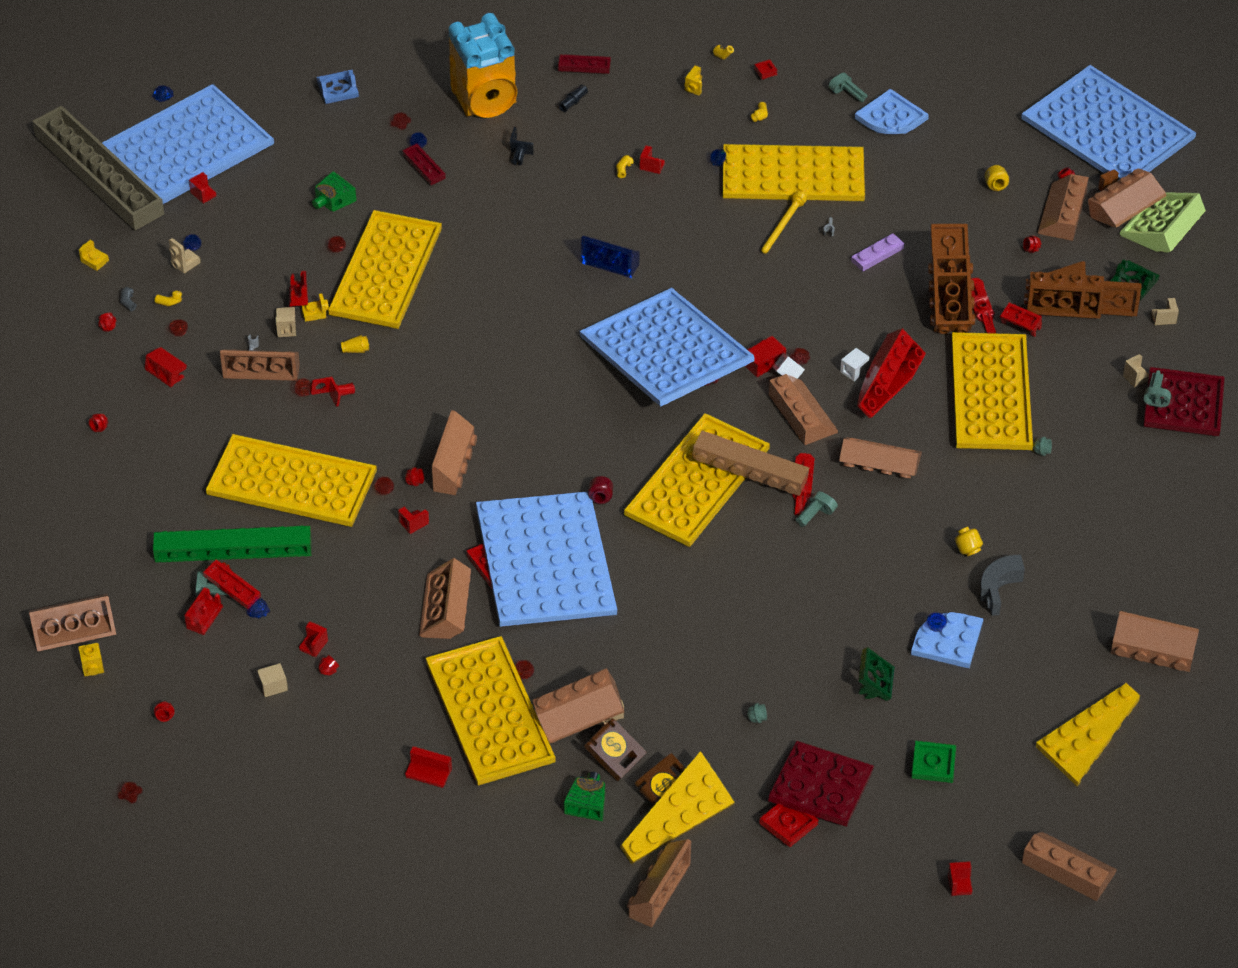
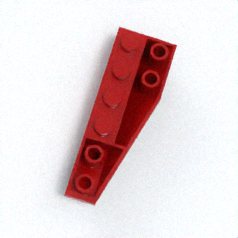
M903 328L887 334L864 379L857 406L868 418H872L913 378L926 355Z

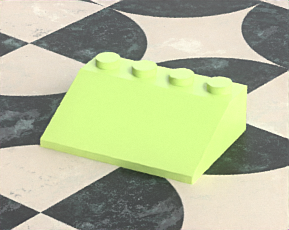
M1166 192V197L1134 216L1121 230L1120 236L1154 251L1171 252L1205 212L1200 194Z

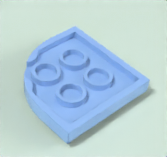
M891 89L855 113L856 120L876 133L884 134L908 133L928 120L929 116L928 113Z
M950 612L928 619L922 624L916 634L911 655L970 669L983 625V618Z

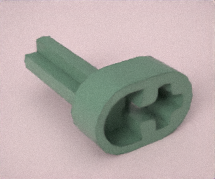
M844 72L830 81L829 89L835 94L846 89L860 102H864L868 97L866 93L851 82L852 78Z
M1160 371L1152 374L1150 386L1144 394V401L1151 406L1166 407L1170 403L1171 393L1169 390L1161 388L1164 375L1160 374Z
M817 491L811 497V503L797 517L796 522L801 527L806 526L819 510L831 515L838 507V504L831 496Z
M198 571L196 597H198L204 587L210 590V594L228 595L215 584L208 583V579L203 576V571Z

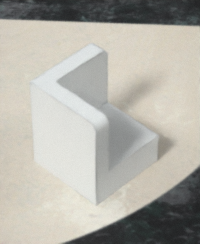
M855 348L841 359L840 372L855 382L859 378L860 367L869 361V356Z
M785 353L772 366L781 375L787 374L797 379L805 370Z

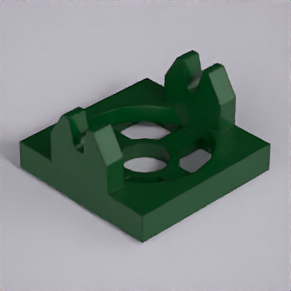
M1122 259L1121 264L1119 263L1115 276L1110 281L1122 282L1121 279L1130 283L1129 281L1132 279L1138 280L1141 283V301L1157 283L1160 275L1130 260ZM1135 271L1137 274L1129 276L1125 272ZM1143 276L1146 277L1144 283L1141 280Z
M868 647L862 649L858 681L863 685L859 689V695L865 694V699H873L880 696L885 701H888L892 697L895 667ZM877 670L880 671V673H881V678L877 675V673H876ZM868 671L872 672L874 682L868 677ZM882 680L885 682L884 688L880 687Z

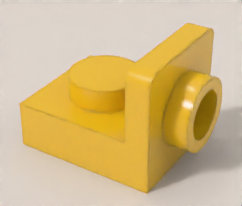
M695 65L685 77V90L696 95L702 93L701 67Z
M92 240L83 244L79 249L81 262L96 271L109 261L108 255L97 250Z
M322 293L319 294V301L309 302L308 305L302 306L305 322L327 318L326 311L329 310L328 300H324Z

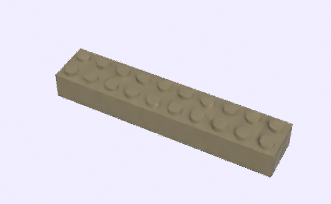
M63 106L33 120L35 137L134 230L164 215L162 198Z

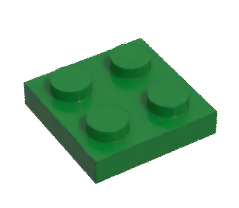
M915 741L912 779L953 783L956 745Z

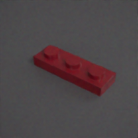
M560 54L558 70L610 74L611 57Z
M418 144L402 150L403 156L430 185L446 179V173Z

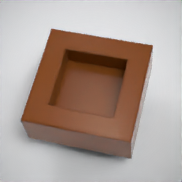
M1113 169L1100 175L1098 188L1103 191L1109 185L1117 182L1119 173Z

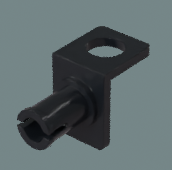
M514 126L510 138V152H514L512 163L517 165L519 161L518 166L523 164L525 154H534V147L531 142L517 140V126Z

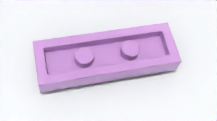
M891 234L853 255L851 262L863 272L904 249L905 243L894 234Z

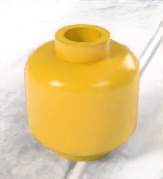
M994 165L986 170L984 177L991 190L1001 191L1008 186L1009 176L1004 167Z
M967 526L958 531L959 535L954 540L961 554H966L968 557L981 551L980 547H982L983 541L977 529H969Z

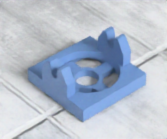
M353 70L317 77V83L325 104L359 97ZM344 79V80L348 81L349 83H347V84H342V83H339L338 80ZM326 83H333L331 87L326 88ZM335 87H342L340 91L333 90Z

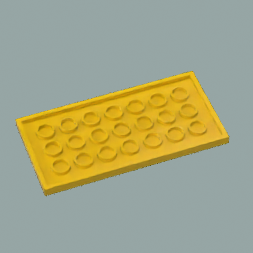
M724 144L723 198L792 200L795 192L801 191L806 194L807 200L865 201L863 147Z
M373 210L329 307V315L399 329L442 230V223Z
M952 332L956 448L1032 450L1033 436L1026 334Z
M706 413L624 510L625 516L688 547L694 543L746 478L692 459L693 448L701 431L763 452H767L770 449L769 443Z
M233 434L206 488V493L211 496L352 527L377 472V466Z
M502 636L426 658L428 669L478 786L556 762V757Z

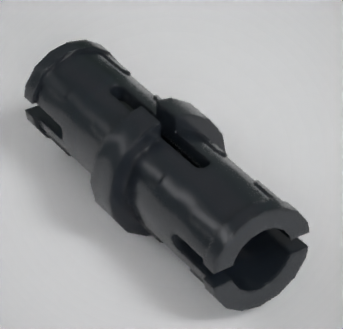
M581 84L576 90L569 92L567 97L558 104L559 109L567 112L573 105H577L580 99L588 93L587 87Z

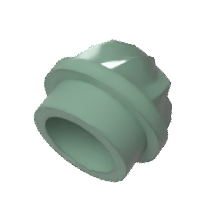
M1046 437L1036 439L1033 448L1036 453L1045 456L1051 453L1052 441L1051 439H1046Z
M755 703L749 707L747 712L748 718L755 723H762V721L767 720L765 705Z

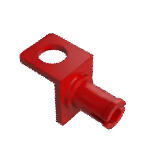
M333 377L312 380L310 393L311 395L329 392L337 407L339 406L341 396L355 394V387L352 382L337 385ZM325 383L323 388L316 389L318 384Z

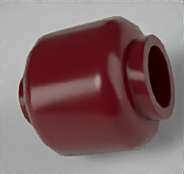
M596 476L590 481L588 496L592 499V502L606 504L612 499L614 488L612 481L605 476Z

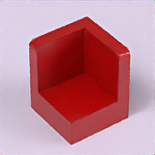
M645 145L640 155V170L660 174L665 160L652 157V147Z
M204 172L189 179L190 193L203 204L217 196L216 192L208 185V177Z
M404 506L398 510L399 523L409 534L429 524V513L426 509L421 512L416 510L410 513Z
M309 621L306 625L307 637L299 646V650L316 657L328 642L327 628Z
M970 861L949 863L948 879L951 896L972 894L973 890L970 880L972 868Z

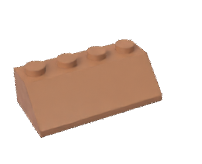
M1138 168L1088 199L1090 216L1092 219L1117 228L1166 197V192L1152 173Z
M1070 174L1052 183L1038 234L1073 241L1087 193L1089 177Z
M220 350L223 378L298 380L300 366L298 352Z
M787 374L770 380V398L804 445L838 433L837 428L802 380Z
M451 410L432 464L434 492L456 495L458 488L462 487V475L467 472V460H471V448L476 445L477 435H474V426L453 410Z
M846 437L843 439L839 461L844 462L843 465L848 467H855L856 464L861 465L864 470L873 471L874 468L881 469V473L892 475V472L900 473V477L911 478V475L915 476L917 473L922 451Z
M455 558L427 574L419 633L421 637L451 639L464 631L471 569Z
M108 594L29 610L37 652L116 635Z
M1120 611L1111 654L1190 672L1199 629Z
M607 668L533 700L537 717L550 744L625 712L615 680Z
M1044 832L1034 834L1024 849L1023 864L1095 901H1098L1117 869Z
M691 840L671 842L667 844L664 850H660L656 864L650 866L646 880L640 882L636 896H632L628 902L629 918L649 927L654 925L690 866Z

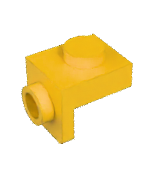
M93 643L79 646L84 677L104 673L99 644Z

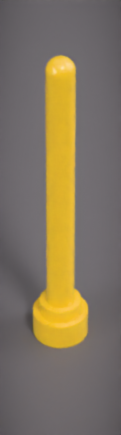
M796 191L792 196L791 206L762 247V253H768L797 208L806 203L808 198L805 193Z

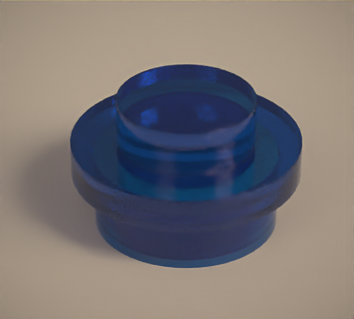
M414 133L410 138V145L418 144L422 148L426 146L427 138L423 133Z
M715 149L710 155V160L715 166L722 165L726 159V152L722 149Z
M190 234L186 236L183 244L185 249L195 251L201 247L202 242L197 235Z
M932 613L927 617V625L932 631L939 632L947 624L946 617L941 613Z

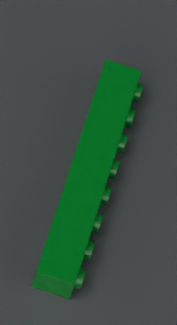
M280 526L154 532L155 563L312 556L310 526Z

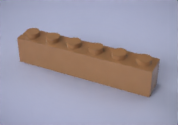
M701 431L693 448L692 459L736 475H741L753 481L764 483L770 487L784 490L790 494L800 496L808 478L809 467L705 431Z

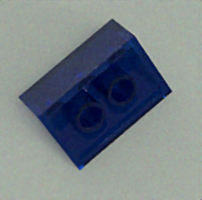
M590 236L581 237L582 264L632 278L640 264V251Z

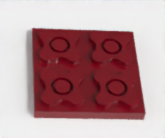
M1150 367L1148 387L1150 386L1152 374L1160 371V374L1164 375L1161 388L1170 391L1171 400L1166 407L1151 406L1146 403L1144 427L1220 436L1225 376Z
M796 741L769 795L768 801L847 827L873 773L874 765Z

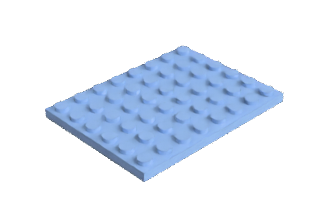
M1091 65L1023 112L1021 119L1104 174L1115 169L1119 173L1118 181L1138 168L1147 172L1152 171L1196 137V132Z
M212 84L102 143L161 197L163 204L190 190L189 179L204 172L209 180L273 145L274 139Z
M673 288L580 331L582 339L660 407L754 361L752 353Z
M588 492L476 502V510L500 627L617 615V606L595 510Z

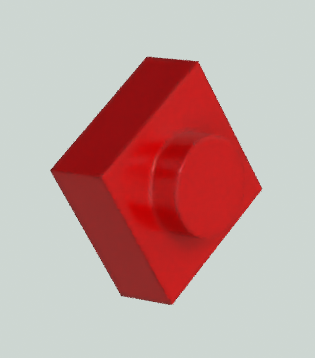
M770 59L754 65L755 71L762 80L777 75V69Z

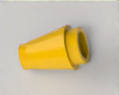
M360 335L341 342L342 352L365 353V351H369L367 336Z

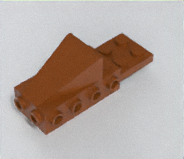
M931 224L932 262L928 263V274L932 275V280H929V291L931 294L929 306L933 308V315H930V325L934 326V332L940 334L970 332L972 325H975V314H972L975 300L971 294V291L974 290V281L971 280L973 263H970L968 224Z
M1081 261L1048 273L1030 272V279H1026L1025 290H1028V293H1024V304H1027L1028 311L1038 315L1098 319L1101 318V314L1137 316L1141 283L1104 281V276L1086 275L1085 261Z

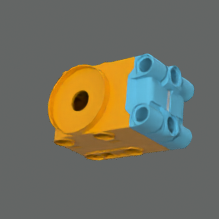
M493 13L485 14L481 19V23L464 27L461 22L452 23L448 29L450 83L452 91L460 102L467 117L477 115L483 118H491L504 113L517 102L515 49L505 33V26L499 23Z

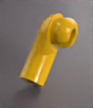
M717 45L713 49L714 56L723 60L734 52V48L730 45L725 49L723 47L720 48L721 45Z
M760 102L758 110L751 114L753 122L762 121L767 118L768 112L765 102Z
M629 155L623 156L616 164L619 178L626 177L625 167H630L634 162L633 158Z
M173 291L170 297L157 294L155 303L170 307L182 301V293L180 291Z

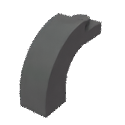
M1021 554L1002 557L991 563L983 573L980 601H986V607L990 608L992 616L1000 615L1001 600L998 589L1008 583L1023 582L1025 569Z

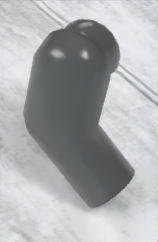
M125 287L121 290L120 302L128 310L134 311L137 305L130 299L133 297L131 293H134V290Z

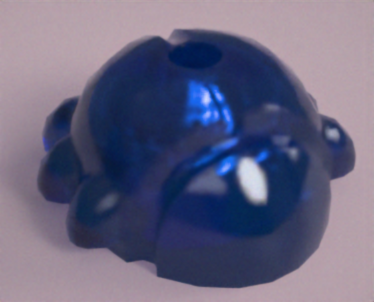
M160 85L156 87L152 96L155 100L164 102L171 99L174 94L170 87Z
M259 598L246 612L249 617L260 619L266 616L267 613H270V609L263 598Z

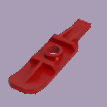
M971 278L974 281V290L971 291V294L975 300L973 310L976 319L983 323L986 333L996 334L993 324L994 311L987 296L983 280Z
M800 453L795 459V463L809 467L808 478L800 496L792 494L796 502L795 515H800L805 510V503L811 498L815 458L807 453Z

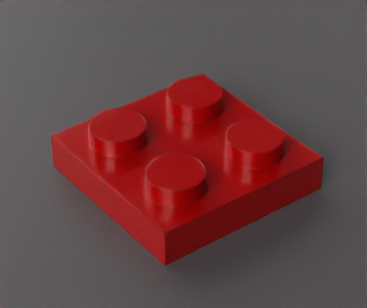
M777 804L760 818L759 824L787 846L791 847L815 828L819 820L815 816Z

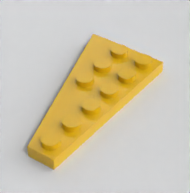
M1125 683L1037 741L1036 748L1070 781L1078 786L1083 776L1090 770L1093 762L1098 759L1108 745L1116 730L1118 731L1124 719L1128 717L1139 702L1140 695Z
M701 751L620 846L631 864L735 803Z

